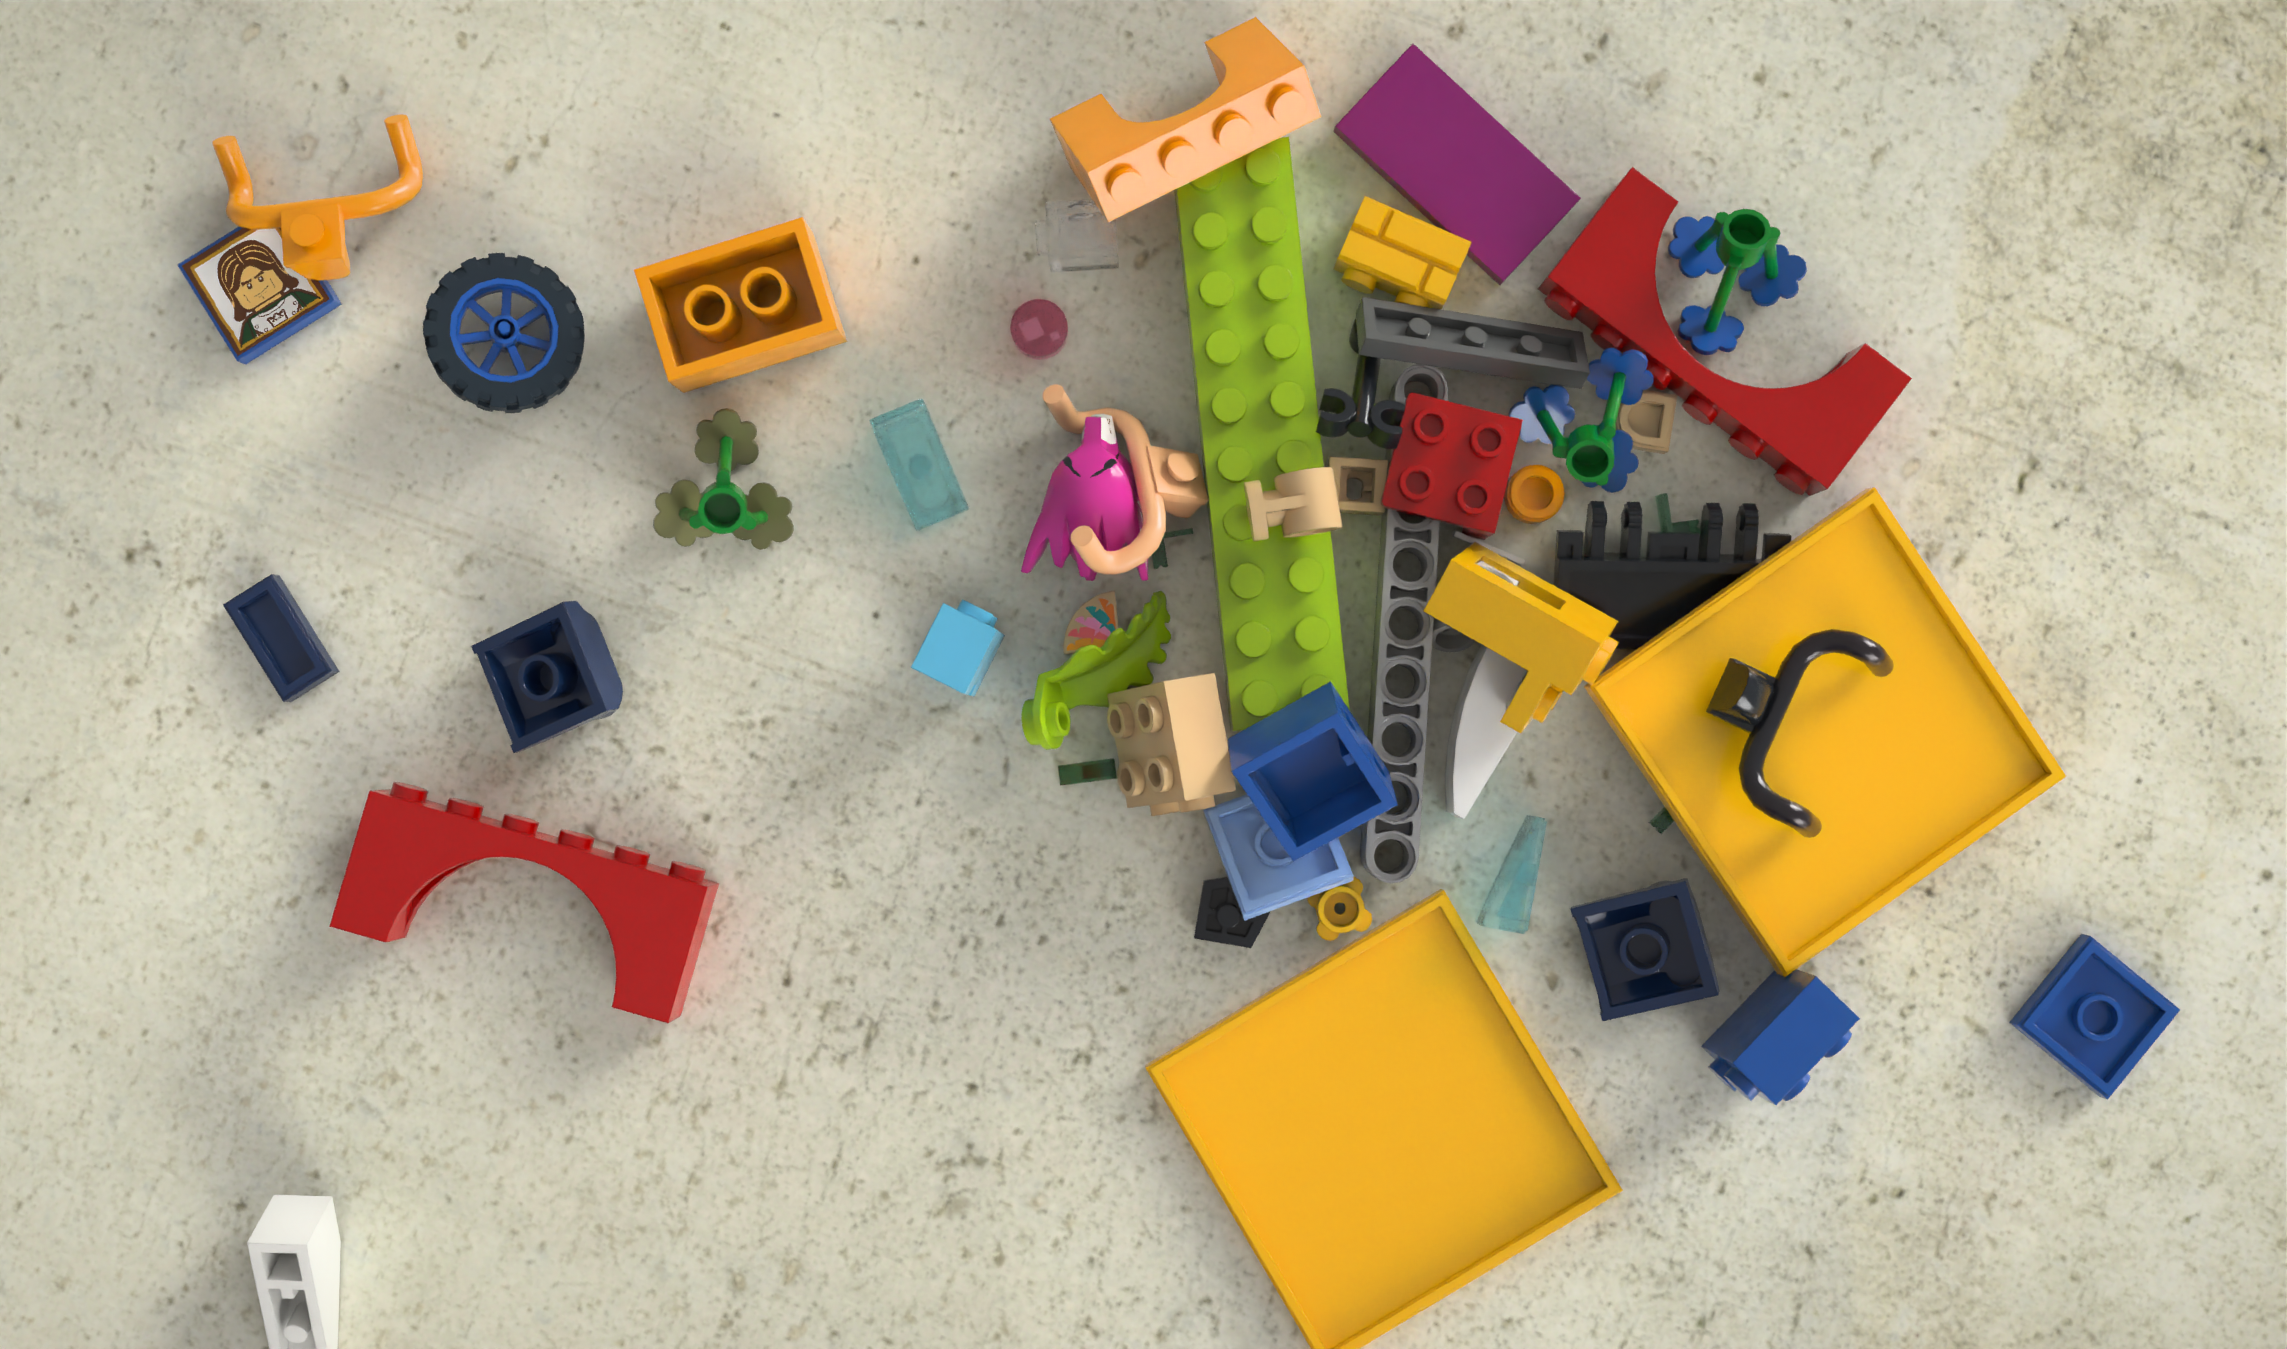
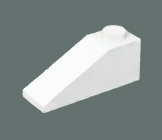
M274 1195L247 1242L269 1349H338L341 1241L333 1198L331 1196Z

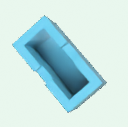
M961 600L957 609L943 603L911 668L965 695L975 697L1005 637L1004 634L994 628L998 618L965 600Z

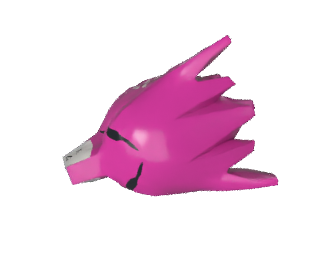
M1095 414L1086 417L1082 431L1081 446L1069 453L1052 473L1041 513L1026 549L1021 572L1030 573L1042 557L1049 542L1054 565L1062 568L1070 554L1077 563L1080 576L1085 577L1086 581H1094L1097 572H1094L1085 564L1071 542L1072 532L1079 526H1089L1107 551L1120 550L1131 544L1139 535L1143 526V515L1132 465L1119 449L1112 416ZM1147 559L1145 563L1136 567L1142 581L1148 580Z

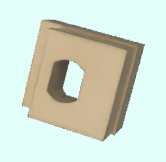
M1330 456L1327 467H1332L1334 471L1340 513L1382 515L1385 512V508L1381 505V497L1387 477L1388 460ZM1354 478L1362 482L1361 498L1352 500L1346 496L1348 479Z

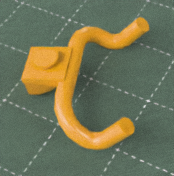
M393 115L384 120L396 157L399 179L387 187L355 195L252 206L253 187L236 137L223 136L212 141L229 191L226 215L237 226L254 230L281 228L283 265L286 268L293 269L303 277L312 280H334L347 277L350 274V261L345 244V220L379 215L398 209L410 202L421 190L423 183L422 164L407 115Z

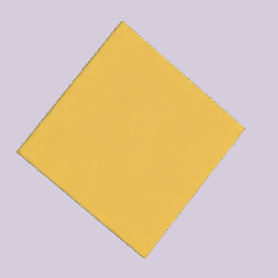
M1875 487L1867 488L1606 670L1597 677L1593 685L1588 683L1584 686L1776 973L1783 977L1792 973L2066 777ZM1830 629L1855 632L1875 641L1885 649L1893 660L1894 667L1892 672L1884 677L1875 676L1866 664L1860 660L1840 653L1821 655L1812 661L1800 680L1765 758L1763 773L1770 789L1780 796L1807 808L1821 821L1822 828L1820 833L1815 837L1808 838L1801 835L1794 828L1769 817L1752 805L1742 790L1739 774L1742 751L1750 733L1707 713L1706 710L1730 658L1741 661L1775 678L1782 661L1791 648L1810 634Z
M1443 889L1436 891L1145 1065L1147 1072L1311 1349H1360L1623 1191Z

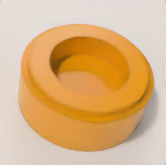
M1543 465L1525 466L1509 478L1504 494V502L1510 514L1517 520L1527 524L1541 523L1553 517L1560 510L1564 501V486L1560 477L1552 469Z

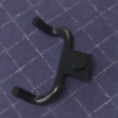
M1830 629L1810 634L1791 648L1782 661L1775 678L1741 661L1730 658L1706 710L1707 713L1750 733L1742 751L1739 774L1742 790L1752 805L1769 817L1794 828L1801 835L1808 838L1815 837L1820 833L1822 828L1821 821L1807 808L1780 796L1770 789L1763 773L1765 758L1800 680L1812 661L1821 655L1840 653L1860 660L1866 664L1875 676L1884 677L1892 672L1894 667L1893 660L1885 649L1875 641L1855 632Z

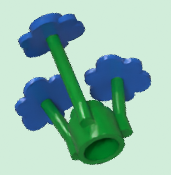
M1751 209L1735 210L1729 215L1726 212H1719L1716 214L1715 219L1705 216L1697 221L1690 216L1682 217L1674 224L1673 235L1675 239L1669 243L1668 252L1672 258L1679 259V269L1683 275L1692 279L1702 276L1705 271L1716 275L1726 266L1712 305L1706 309L1692 305L1682 310L1680 317L1682 323L1679 325L1678 335L1682 339L1690 341L1692 349L1701 355H1712L1718 349L1723 352H1732L1736 348L1737 339L1741 337L1744 326L1737 318L1726 316L1724 309L1739 270L1744 269L1745 271L1738 279L1740 288L1743 291H1751V297L1757 305L1770 306L1775 304L1780 297L1789 299L1796 296L1799 290L1798 281L1807 272L1806 262L1800 256L1789 255V251L1785 246L1776 245L1780 236V230L1776 227H1770L1769 221L1761 213Z
M1607 348L1602 352L1600 359L1593 360L1588 364L1590 374L1587 380L1591 384L1596 385V395L1603 400H1607L1603 420L1599 425L1586 424L1576 428L1570 433L1568 438L1563 437L1565 432L1564 425L1574 420L1575 410L1568 404V391L1559 385H1550L1544 390L1536 386L1528 388L1523 395L1524 401L1514 404L1510 408L1508 416L1523 420L1519 433L1521 440L1526 443H1532L1539 439L1545 444H1552L1553 455L1557 458H1565L1569 473L1575 479L1582 481L1586 487L1593 488L1600 485L1607 492H1619L1627 483V474L1635 472L1639 465L1638 457L1631 453L1633 448L1632 437L1628 432L1616 430L1620 403L1626 405L1637 403L1642 397L1643 390L1652 386L1654 376L1649 370H1646L1648 360L1642 352L1627 350L1621 353L1615 348Z

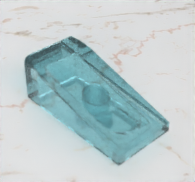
M923 399L915 400L869 420L916 531L970 509L927 404Z
M1531 815L1526 816L1476 915L1475 923L1483 927L1525 934V931H1528L1547 825L1545 818Z

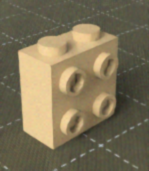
M1215 673L1162 681L1107 694L1109 703L1107 723L1116 742L1120 764L1117 771L1119 787L1126 797L1127 808L1150 806L1151 816L1179 811L1180 813L1215 807L1213 795L1236 791L1234 776L1231 772L1230 755Z

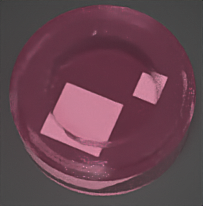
M1044 299L1027 301L1015 311L1010 325L1011 335L1015 346L1025 356L1039 360L1048 359L1058 354L1065 346L1068 338L1067 319L1063 311L1053 302Z

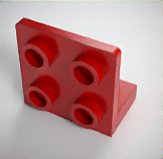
M1410 393L1405 400V412L1399 426L1403 428L1397 449H1393L1381 497V505L1384 508L1463 527V534L1485 540L1495 534L1523 420L1417 393Z

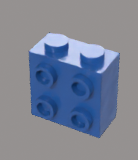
M1796 969L1786 977H1783L1774 970L1701 1047L1715 1059L1708 1068L1734 1092L1738 1090L1750 1101L1758 1095L1768 1102L1777 1105L1782 1099L1784 1101L1791 1100L1806 1087L1810 1080L1808 1072L1823 1057H1832L1846 1046L1852 1036L1849 1030L1860 1018L1817 976Z

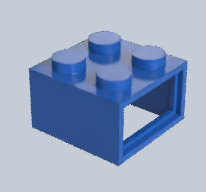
M1331 681L1228 738L1231 772L1293 862L1398 805L1388 769Z

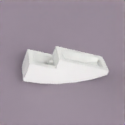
M1482 644L1469 667L1459 694L1447 746L1445 769L1446 812L1461 819H1465L1517 731L1500 721L1507 710L1505 706L1527 672L1526 669Z

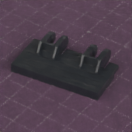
M1590 501L1586 515L1584 556H1582L1584 532L1581 530H1557L1553 585L1618 621L1610 635L1611 638L1619 642L1616 649H1638L1791 542V535L1764 533L1762 558L1756 559L1759 510L1756 504L1742 503L1736 516L1734 554H1720L1723 513L1720 503H1706L1702 510L1700 534L1697 532L1648 531L1646 557H1640L1642 508L1640 502H1627L1621 513L1620 553L1604 552L1607 511L1604 501Z

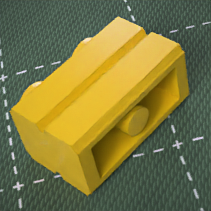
M1365 196L1333 270L1343 273L1341 281L1359 292L1372 294L1374 289L1377 288L1396 296L1394 302L1442 309L1469 250L1471 241Z

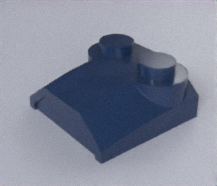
M577 601L562 602L471 646L474 654L478 655L508 731L513 753L524 751L593 720L607 718L619 709L623 696L621 679L598 622Z
M1687 878L1676 881H1660L1647 888L1570 908L1572 917H1574L1581 934L1597 990L1602 1021L1719 995V986L1712 955L1698 906Z

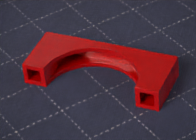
M1632 167L1539 286L1538 290L1547 296L1544 300L1546 305L1560 317L1570 321L1575 317L1593 331L1590 334L1592 340L1604 350L1615 348L1621 353L1627 350L1642 352L1648 360L1646 370H1649L1654 376L1653 387L1659 390H1664L1667 387L1684 400L1682 407L1690 416L1706 425H1711L1713 422L1730 435L1728 442L1735 450L1752 460H1757L1759 457L1776 470L1774 477L1788 490L1799 495L1807 493L1809 496L1827 490L1912 378L1866 343L1846 353L1835 367L1818 380L1787 388H1759L1743 385L1728 380L1703 366L1688 353L1671 331L1664 317L1656 288L1655 268L1659 241L1666 222L1678 201Z
M393 782L391 789L369 791L329 927L385 943L405 938L411 922L428 895L448 876L459 869L490 857H508L532 861L560 873L574 883L589 898L601 915L611 938L616 961V985L612 1008L665 1023H670L681 1016L719 886L717 882L704 879L705 869L677 861L671 862L670 869L648 863L649 853L626 846L616 845L614 853L594 848L595 838L570 830L561 829L558 837L538 832V821L518 815L504 814L503 821L482 816L484 806L462 799L449 798L447 805L426 800L428 790L410 784Z

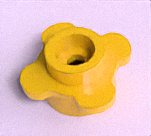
M1356 877L1349 883L1307 898L1309 905L1316 910L1319 920L1316 931L1321 938L1333 941L1340 933H1347L1354 929L1363 932L1371 925L1372 914L1365 909L1361 898L1363 884ZM1337 903L1345 905V911L1341 914L1336 913L1334 910V906Z

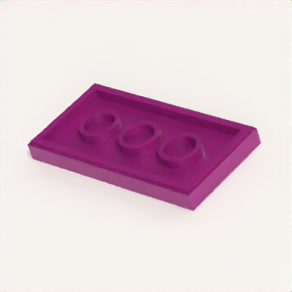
M1414 44L1399 57L1337 123L1333 131L1436 227L1471 241L1466 255L1499 285L1510 276L1581 199Z

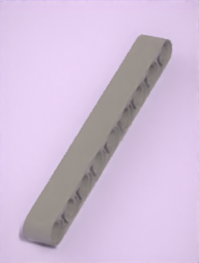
M1412 365L1399 376L1389 396V400L1398 401L1404 405L1406 400L1404 395L1405 384L1419 381L1429 387L1433 398L1448 401L1447 381L1442 372L1434 366ZM1386 449L1385 460H1388L1387 473L1393 449ZM1385 508V512L1381 517L1367 738L1388 769L1391 781H1398L1405 788L1407 800L1405 806L1399 812L1393 814L1384 812L1362 824L1360 857L1365 870L1373 877L1387 883H1398L1411 876L1416 869L1419 859L1434 617L1425 613L1424 609L1436 588L1440 521L1424 518L1420 523L1411 524L1401 519L1396 510ZM1406 551L1418 557L1422 570L1417 581H1403L1395 574L1393 560L1398 552ZM1395 609H1407L1415 615L1418 629L1412 639H1399L1390 630L1389 619ZM1397 665L1407 668L1414 677L1413 690L1403 699L1390 694L1385 683L1388 671ZM1392 723L1402 724L1410 733V746L1400 756L1390 755L1382 746L1381 738L1383 731ZM1394 839L1400 843L1403 849L1402 862L1392 871H1382L1375 864V849L1381 842Z

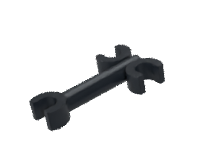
M1355 318L1349 337L1351 348L1358 354L1352 398L1349 394L1339 389H1324L1319 409L1322 411L1316 432L1330 438L1340 437L1349 432V434L1358 438L1367 436L1373 444L1380 448L1397 449L1403 429L1398 426H1400L1405 405L1393 400H1384L1375 404L1381 358L1359 355Z

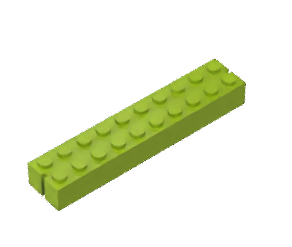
M1282 137L1174 190L1204 482L1209 499L1207 511L1230 731L1245 730L1330 681L1349 709L1331 531L1285 538L1283 537L1282 526L1278 525L1268 527V539L1253 542L1244 491V482L1259 480L1262 492L1276 490L1274 477L1278 475L1324 467L1321 435L1316 432L1319 416L1289 137Z

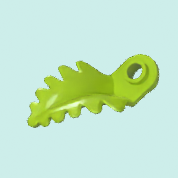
M1162 591L1153 593L1150 602L1144 604L1143 613L1136 614L1132 618L1126 632L1122 628H1118L1108 636L1103 647L1099 648L1095 645L1080 647L1059 668L1038 674L1034 699H1028L1024 702L1021 713L1023 732L1031 745H1041L1046 750L1059 748L1064 736L1068 735L1070 731V709L1080 705L1109 708L1107 694L1127 690L1130 685L1140 687L1153 682L1154 677L1147 664H1162L1165 662L1167 653L1160 647V644H1167L1171 639V633L1165 627V623L1170 621V615L1166 609V596Z

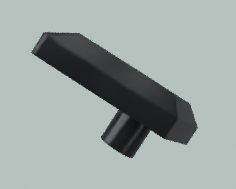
M1228 877L1203 880L1194 938L1252 948L1270 912L1244 921Z

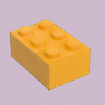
M803 217L634 270L668 382L683 393L847 342L814 234Z

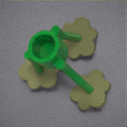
M728 408L717 411L712 421H700L696 427V433L700 439L695 444L694 452L701 462L717 464L716 482L706 487L700 493L698 486L694 482L683 479L674 483L670 493L662 492L658 494L655 499V506L660 512L653 520L655 532L663 538L675 537L676 542L684 547L691 546L695 542L696 537L708 538L714 533H732L740 540L751 539L752 545L760 550L770 547L772 541L783 542L788 540L794 531L792 520L788 517L792 511V502L787 497H778L777 491L769 483L755 484L749 490V494L746 495L740 487L730 482L731 471L736 468L737 463L748 465L753 463L758 457L759 449L754 441L757 435L756 426L750 421L741 422L738 413Z

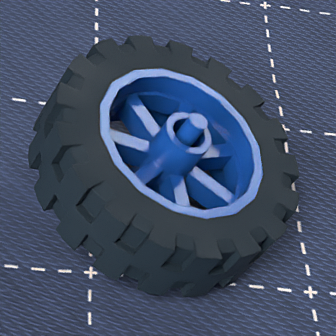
M505 253L488 254V258L479 260L476 257L470 258L462 262L461 267L453 273L449 271L439 281L440 286L436 289L435 293H431L427 301V312L425 320H423V335L429 359L442 382L457 397L475 404L477 408L491 412L493 410L505 411V413H520L524 409L539 408L547 404L548 400L557 394L560 395L567 388L569 381L580 367L585 334L583 316L576 303V298L568 285L565 286L553 270L547 266L543 268L535 264L533 259L526 256L518 255L515 258L505 257ZM502 292L501 315L493 317L476 302L486 295ZM512 293L529 299L537 307L515 320L511 317ZM467 310H471L487 324L489 331L460 334L461 323ZM544 315L549 327L550 340L545 341L522 334L520 330ZM491 341L493 344L480 368L467 356L462 345ZM520 344L546 352L540 362L529 371H526L517 348ZM504 352L509 353L518 375L500 376L489 372L499 354Z

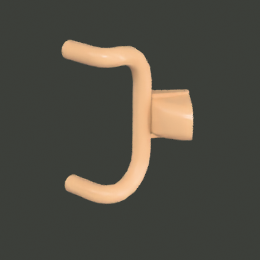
M1050 385L1044 390L1043 400L1056 422L1064 430L1074 434H1082L1086 417L1095 414H1106L1112 416L1115 432L1121 434L1127 443L1143 515V526L1139 535L1131 544L1117 551H1107L1103 548L1093 530L1089 526L1084 525L1077 527L1072 532L1071 542L1085 564L1094 572L1109 575L1128 572L1145 563L1158 549L1166 532V512L1173 516L1187 519L1208 502L1209 499L1198 454L1151 446L1149 436L1142 422L1125 410L1107 407L1089 411H1077L1061 385Z

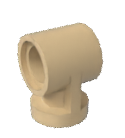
M1332 467L1304 469L1274 477L1276 490L1262 492L1259 480L1244 482L1247 513L1253 542L1268 539V527L1278 525L1282 526L1283 537L1285 538L1314 535L1342 528Z

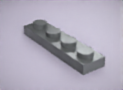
M1362 297L1356 311L1359 355L1582 389L1590 374L1583 332L1366 297Z

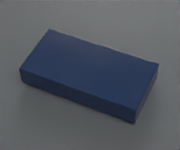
M269 575L223 604L283 702L296 700L340 672L280 575Z

